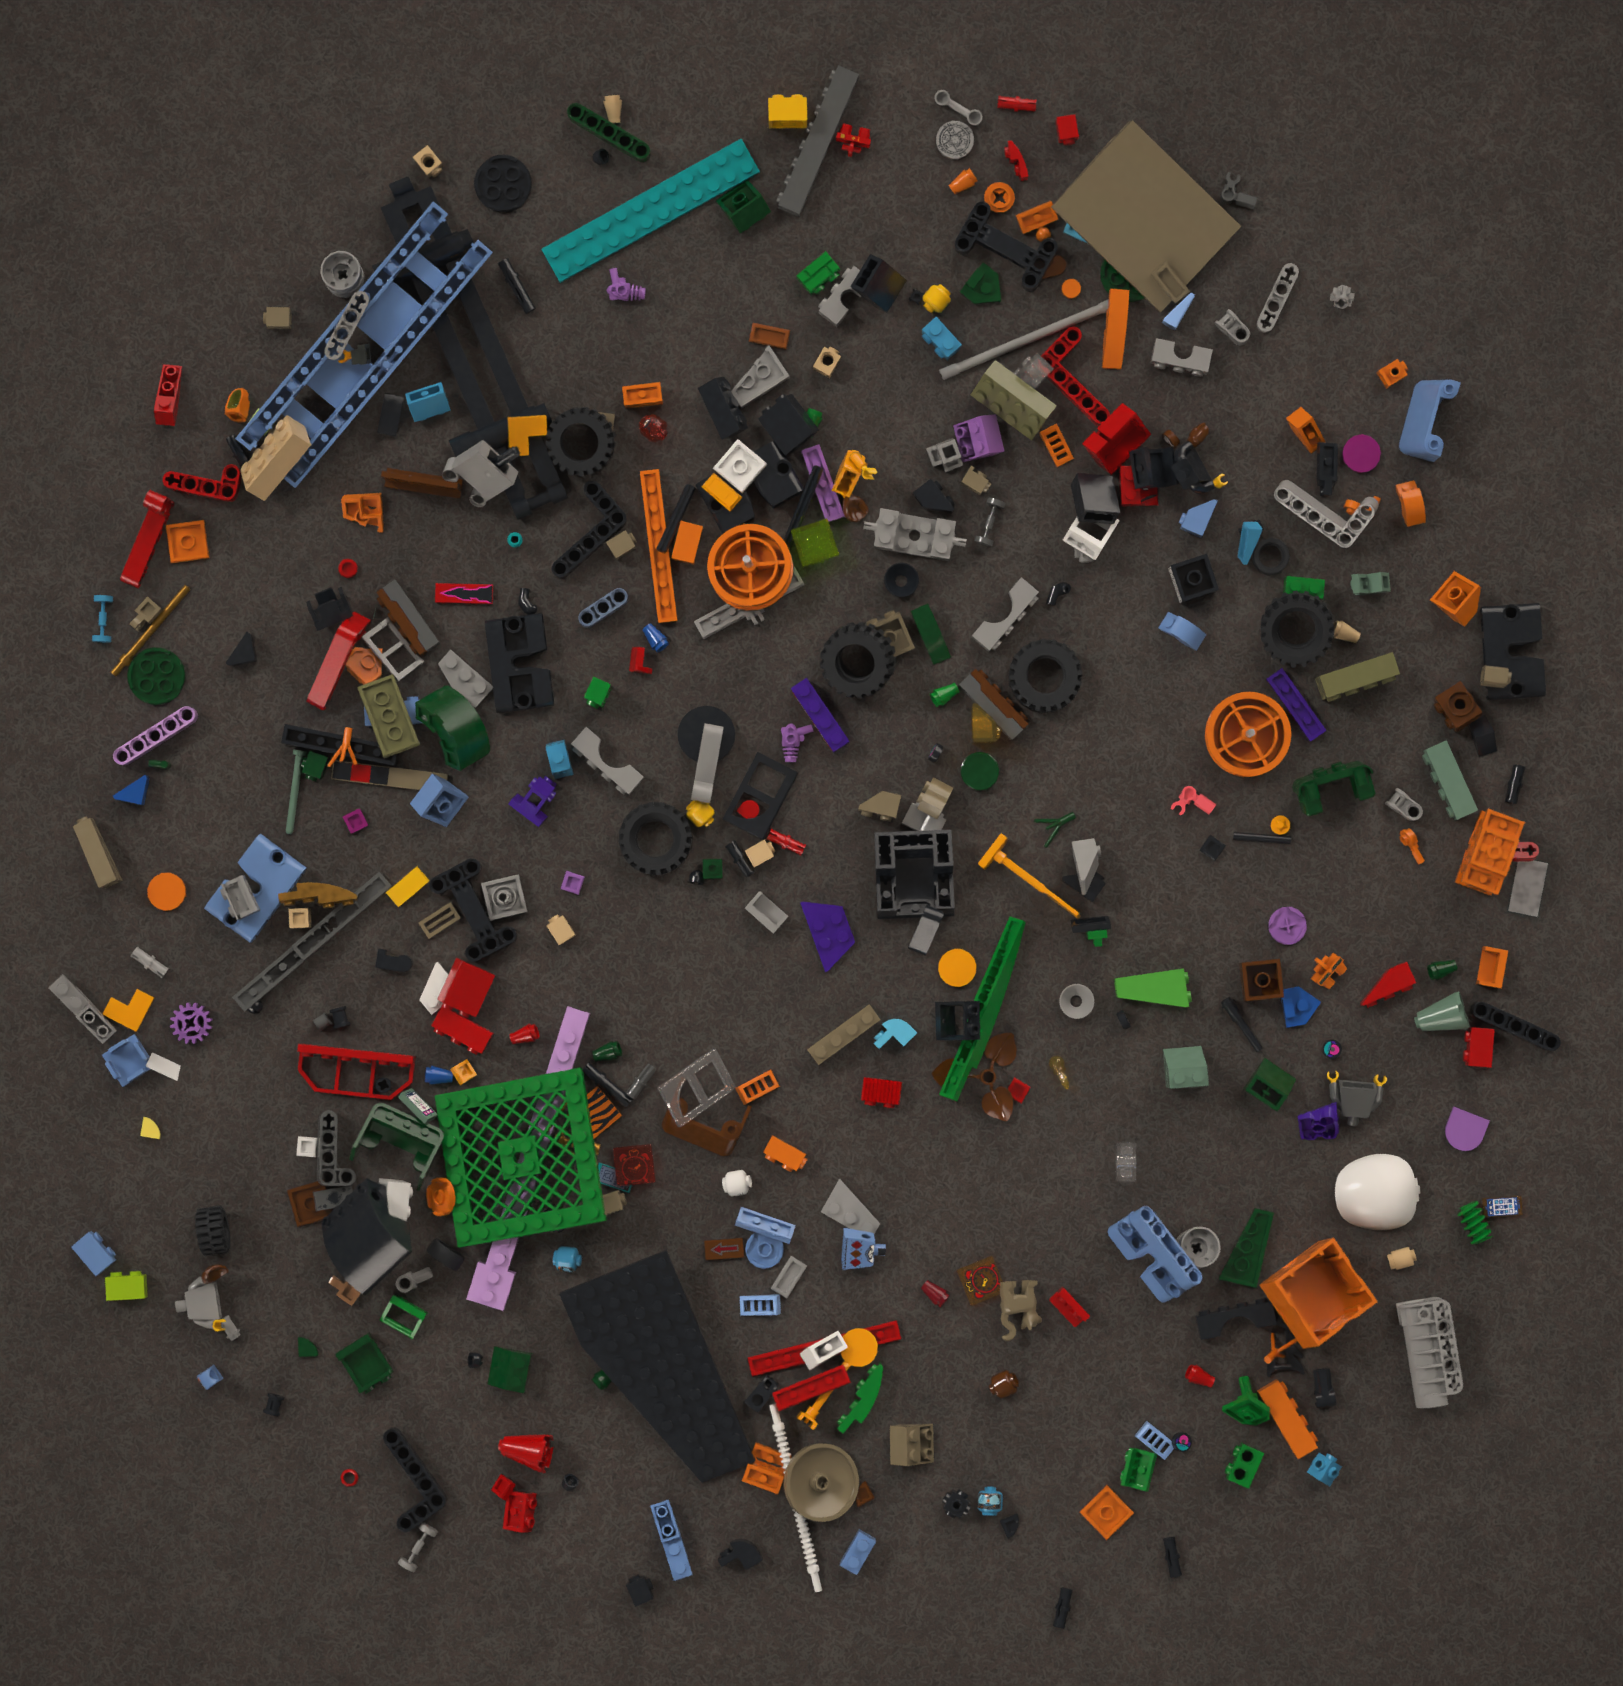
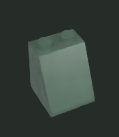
M1201 1046L1163 1049L1166 1088L1209 1085L1207 1064Z

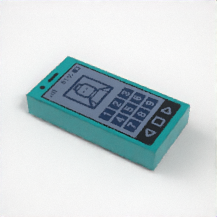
M599 1162L598 1169L601 1184L630 1193L633 1183L629 1182L628 1185H624L625 1179L621 1174V1169ZM624 1171L625 1175L628 1174L627 1177L629 1179L632 1177V1180H634L636 1174Z

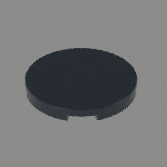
M496 155L490 157L476 172L474 187L477 197L484 206L493 211H513L526 202L531 192L532 181L530 173L526 166L513 156Z
M713 706L694 708L683 717L678 728V741L681 749L689 758L698 762L704 724L722 726L724 728L718 761L723 759L730 752L735 741V728L732 720L724 711Z

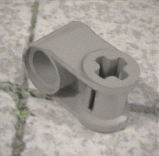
M1228 309L1226 311L1227 314L1219 321H1216L1215 325L1236 345H1244L1249 339L1250 331L1235 313ZM1241 331L1245 333L1246 338L1240 340L1236 337V333Z
M1396 788L1395 794L1389 801L1385 802L1393 811L1409 821H1416L1422 816V807L1399 788ZM1410 807L1417 809L1418 815L1416 817H1411L1408 814Z

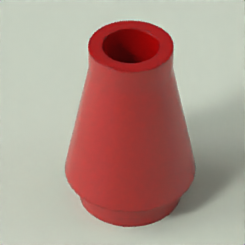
M530 1023L510 1034V1040L513 1045L536 1042V1039L540 1038L537 1026Z
M1191 1364L1185 1373V1378L1190 1383L1211 1388L1215 1381V1377L1211 1376L1197 1364L1195 1366Z

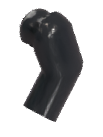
M1061 582L1052 586L1046 603L1055 606L1059 596L1068 594L1071 591L1070 584Z
M520 588L519 607L525 614H535L537 606L532 605L528 600L530 589Z

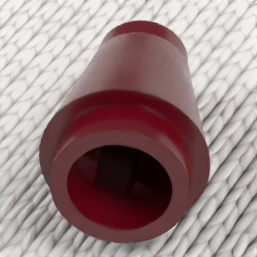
M929 1280L921 1287V1290H923L935 1306L942 1307L950 1297L947 1290Z

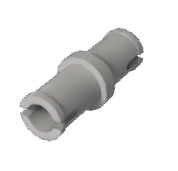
M138 946L130 956L143 964L146 970L150 969L160 978H163L169 970L168 967L158 962L155 956L148 955Z

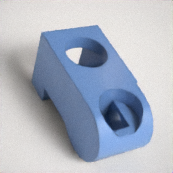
M214 1364L197 1376L205 1390H208L223 1379Z

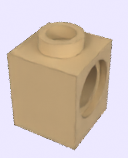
M428 145L413 156L414 161L428 178L431 176L436 177L442 172V162ZM426 160H434V165L432 167H425Z
M824 347L813 366V370L830 379L841 359V356L838 355L839 351L832 347ZM825 357H831L833 363L827 366L823 364L822 360Z
M763 840L745 850L755 868L773 858L775 849L771 842L766 843Z
M311 908L289 909V927L292 929L312 928Z
M556 915L548 920L550 924L547 925V928L558 945L563 944L576 935L563 915L561 917Z

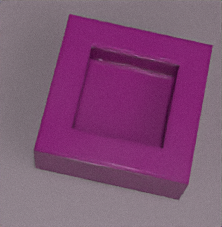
M360 808L343 816L351 834L369 826Z

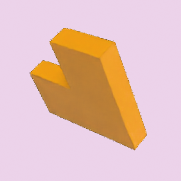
M546 415L507 417L509 448L517 446L520 451L519 456L529 455L528 436L547 435Z
M139 989L136 990L129 1005L111 997L102 1015L137 1032L155 997Z

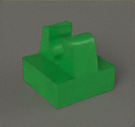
M1107 930L1086 932L1088 940L1093 939L1094 947H1101L1102 938H1108Z

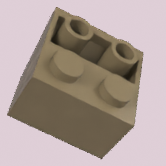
M882 791L860 804L858 811H862L861 815L872 817L873 813H877L880 816V820L891 822L892 819H896L901 795Z
M898 1424L890 1426L891 1465L912 1466L934 1462L933 1424Z

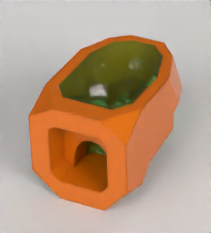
M237 388L228 397L225 415L232 421L238 423L246 422L248 418L250 401L247 390Z

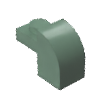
M1378 572L1351 575L1350 585L1355 595L1391 592L1389 573Z

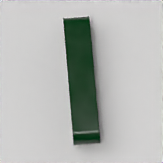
M573 103L568 107L567 114L572 123L639 162H645L650 158V148L644 141L579 103ZM573 110L581 111L579 117H573L571 113ZM595 119L598 123L595 127H590L587 125L588 121ZM612 129L614 134L607 137L604 135V131ZM627 138L631 142L628 146H622L620 144L621 140ZM644 148L647 150V153L644 156L637 155V150Z

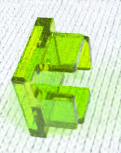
M827 518L791 530L802 567L815 565L839 556Z

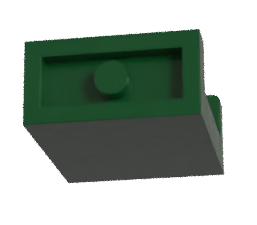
M370 1332L335 1354L356 1384L359 1394L363 1391L367 1394L375 1389L374 1384L381 1381L383 1384L392 1378L390 1374L394 1371Z

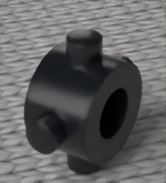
M913 289L909 301L921 305L922 297L925 293Z

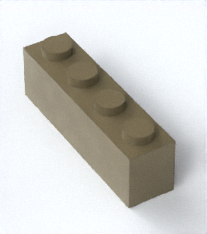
M869 1004L807 1050L819 1065L881 1019Z

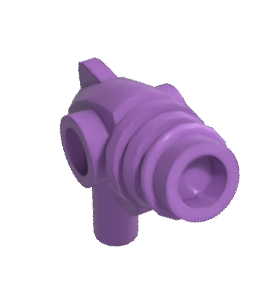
M617 268L609 270L612 285L608 286L607 293L610 300L628 301L630 296L631 301H633V297H635V300H637V297H639V300L645 299L646 288L640 286L638 289L636 285L634 289V284H632L631 289L630 283H626L625 278H619Z
M790 723L786 727L781 728L782 746L787 747L782 749L787 751L783 752L784 755H787L784 756L785 762H796L798 757L795 755H798V752L795 751H799V749L795 747H799L800 742L804 741V734L813 732L811 724L796 728L794 724Z

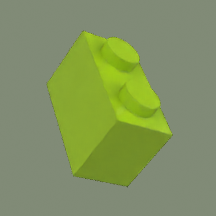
M130 1271V1275H122V1272H111L110 1276L105 1277L106 1301L147 1298V1275L141 1274V1271Z

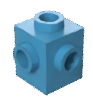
M1318 1453L1307 1473L1326 1485L1331 1486L1342 1466L1336 1463L1337 1459L1327 1453L1324 1456Z

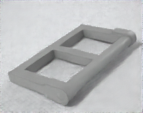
M389 617L362 636V639L387 670L394 674L397 682L425 662L418 654H414L409 647V642L402 637ZM388 626L400 641L382 654L370 638ZM404 645L416 661L398 674L386 658Z

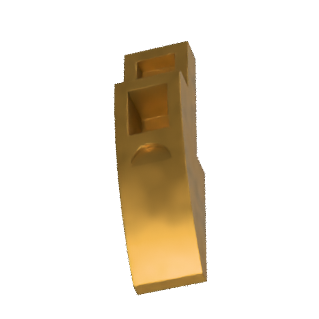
M296 883L297 891L278 893L279 903H283L284 906L294 905L295 901L303 900V903H311L316 898H318L319 906L323 905V908L335 907L334 904L342 903L343 906L353 905L354 901H357V895L353 892L324 883Z

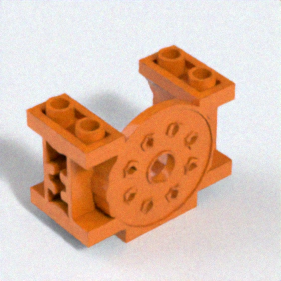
M1487 809L1486 812L1481 810L1454 883L1492 896V893L1498 895L1503 880L1510 868L1525 822L1491 809Z

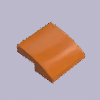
M755 1442L752 1453L756 1460L751 1464L748 1463L742 1481L778 1494L784 1479L785 1469L768 1463L783 1466L784 1463H781L783 1459L780 1458L781 1453L776 1449ZM757 1458L766 1460L768 1463L760 1461Z

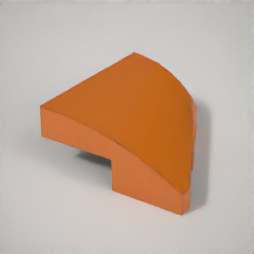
M381 493L343 495L341 499L343 518L357 521L365 527L367 524L378 526L377 532H384Z

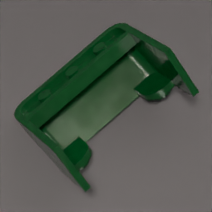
M377 1103L369 1113L352 1147L349 1160H354L360 1146L373 1149L378 1146L380 1140L388 1142L416 1155L413 1160V1167L421 1173L416 1188L417 1191H420L436 1158L444 1134L436 1126L429 1123L424 1124L420 1119L385 1103Z

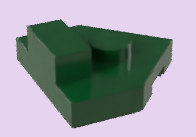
M983 262L959 293L973 304L1000 302L998 273Z

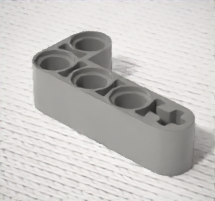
M704 724L691 800L710 803L724 728L722 726Z

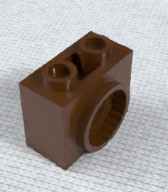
M1461 681L1435 697L1434 708L1439 714H1443L1446 718L1444 720L1445 724L1450 730L1453 729L1455 733L1482 716L1481 709ZM1461 702L1465 705V708L1459 710L1455 707V704Z

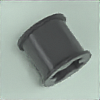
M325 1012L316 1019H313L320 1032L329 1025H332Z

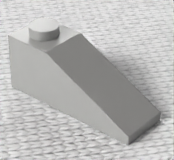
M1094 838L1072 842L1073 858L1082 895L1087 893L1099 865L1098 857H1101L1100 845L1096 846Z

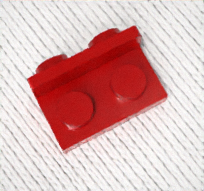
M1063 1286L1049 1298L1050 1302L1074 1327H1077L1083 1320L1086 1321L1090 1317Z
M514 1490L511 1492L506 1500L503 1529L521 1533L532 1531L535 1524L534 1510L537 1506L536 1493Z

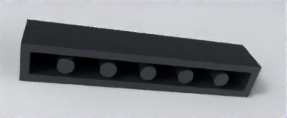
M285 724L281 743L335 754L343 743V735ZM351 737L350 745L356 759L397 767L399 753L384 758L378 742ZM347 749V750H346V753H345V756H346V757H351L350 754H349V751H348V749Z

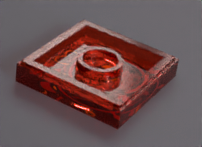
M652 1144L613 1148L617 1187L656 1182Z

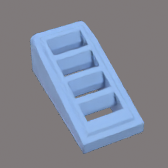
M1190 293L1163 319L1162 324L1176 330L1195 294Z
M780 1294L740 1296L741 1316L781 1314ZM746 1300H750L751 1311H745V1304L747 1309ZM754 1300H758V1311H755ZM762 1300H766V1310H763ZM770 1300H773V1310H771Z
M1148 1421L1135 1434L1136 1438L1164 1460L1174 1449L1172 1441ZM1149 1429H1151L1152 1432L1148 1435L1146 1439H1144L1143 1436ZM1156 1433L1158 1436H1157V1437L1155 1438V1440L1150 1444V1443H1149V1440H1150V1439L1154 1436V1434ZM1162 1438L1163 1442L1158 1448H1155L1154 1446ZM1166 1443L1170 1444L1164 1453L1160 1452Z

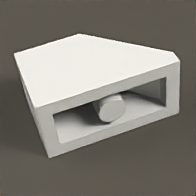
M836 1331L801 1352L800 1355L808 1369L811 1370L845 1350L848 1346L839 1331Z

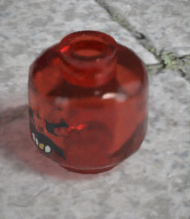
M656 414L644 416L639 423L641 435L651 442L662 441L668 434L666 421Z

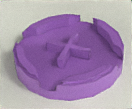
M1282 907L1276 910L1268 922L1271 937L1284 945L1299 942L1307 930L1304 915L1293 907Z

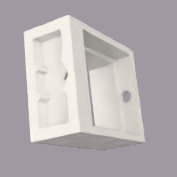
M1076 517L1063 541L1096 560L1120 520L1117 519L1114 524L1096 523L1107 530L1102 541H1099L1077 527L1079 521Z

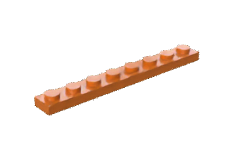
M659 469L640 471L658 623L676 622L677 613L669 548L665 554L657 550V546L666 529Z

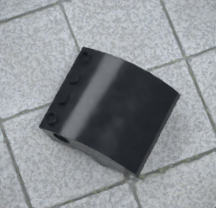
M926 830L874 833L877 919L921 918L926 905L943 911V917L954 916L952 831Z
M368 1178L358 1184L356 1189L350 1195L348 1194L344 1201L335 1206L333 1211L328 1216H325L321 1222L324 1244L332 1263L343 1278L363 1295H367L412 1252L408 1222L389 1215L386 1186Z

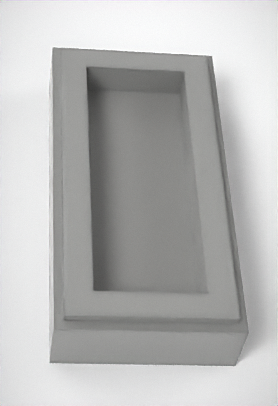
M790 1256L771 1289L788 1298L807 1265Z

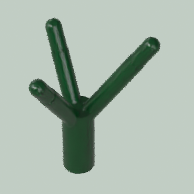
M1073 812L1059 819L1034 820L1035 823H1053L1047 826L1046 830L1056 827L1045 843V848L1049 846L1062 825L1076 819Z

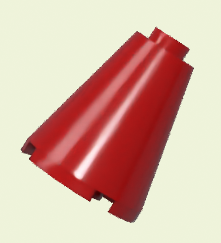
M548 1434L505 1436L500 1440L498 1450L501 1451V1455L537 1472L546 1473L544 1468H549L554 1446L550 1448V1441H554V1438Z

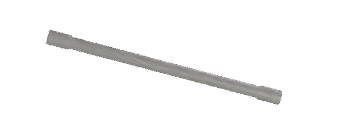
M1109 299L969 359L944 367L939 370L942 379H948L962 371L1094 316L1107 313Z

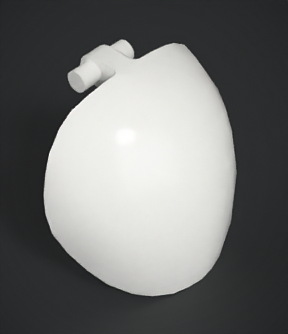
M1374 1154L1357 1159L1342 1169L1335 1184V1199L1340 1215L1350 1224L1361 1228L1390 1230L1404 1226L1413 1218L1417 1201H1419L1420 1186L1418 1185L1417 1178H1414L1410 1165L1402 1158L1394 1155Z

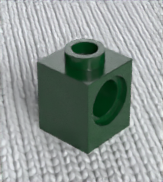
M703 859V879H722V859Z

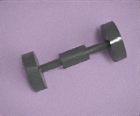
M988 497L986 504L993 506L986 520L984 536H975L974 542L992 547L994 541L988 539L987 536L989 530H992L995 521L994 514L996 508L1004 509L1006 503Z

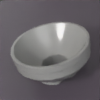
M1082 984L1069 985L1060 995V1008L1070 1018H1084L1094 1007L1093 993ZM1075 995L1080 996L1082 999V1004L1079 1007H1074L1070 1003L1071 998Z

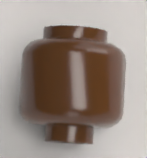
M1008 1370L993 1375L991 1377V1384H989L991 1393L1001 1399L1015 1394L1017 1387H1019L1016 1375Z

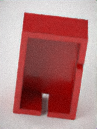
M1122 403L1097 428L1098 432H1093L1082 444L1094 461L1112 475L1130 457L1129 451L1138 449L1151 433L1137 413Z

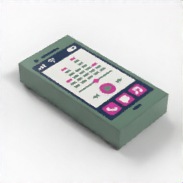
M412 1088L399 1095V1099L424 1124L437 1117L438 1114Z

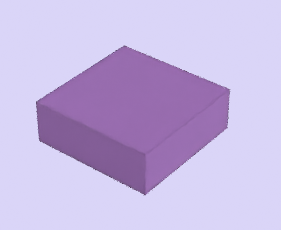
M566 871L561 889L579 895L585 877Z

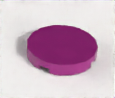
M1363 434L1350 438L1342 451L1344 463L1352 471L1358 473L1369 472L1375 468L1381 456L1380 446L1376 440Z

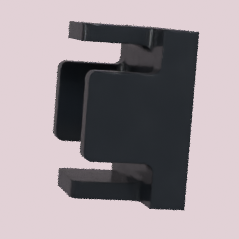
M332 587L316 593L315 598L319 606L315 610L310 600L306 602L317 631L353 616L350 602L342 587L338 588L341 599L337 598Z

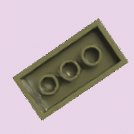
M996 360L987 369L971 393L972 397L1031 441L1057 406Z
M1391 652L1315 678L1322 700L1327 699L1328 702L1341 698L1343 693L1349 696L1360 692L1359 688L1362 687L1364 690L1378 686L1377 682L1380 681L1382 685L1396 680L1395 676L1399 675L1400 672L1394 654Z

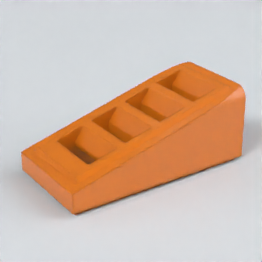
M1057 424L1039 433L1056 467L1074 459ZM1056 432L1055 436L1047 439V435ZM1059 438L1060 442L1052 446L1050 445L1052 441ZM1060 446L1064 447L1062 450L1054 453L1053 451L1054 449ZM1065 452L1067 453V456L1059 460L1057 459V456Z
M769 1070L735 1089L743 1105H746L780 1086L772 1071ZM768 1075L773 1083L771 1087H768L764 1079ZM758 1080L761 1081V1083H762V1085H763V1087H764V1089H765L764 1091L761 1090V1088H760V1086H759V1084H758V1082H757ZM752 1083L758 1092L756 1095L750 1086ZM745 1087L751 1096L749 1099L743 1089Z

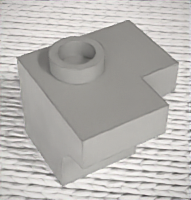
M953 438L926 448L933 467L942 464L944 471L947 472L963 466L961 454Z

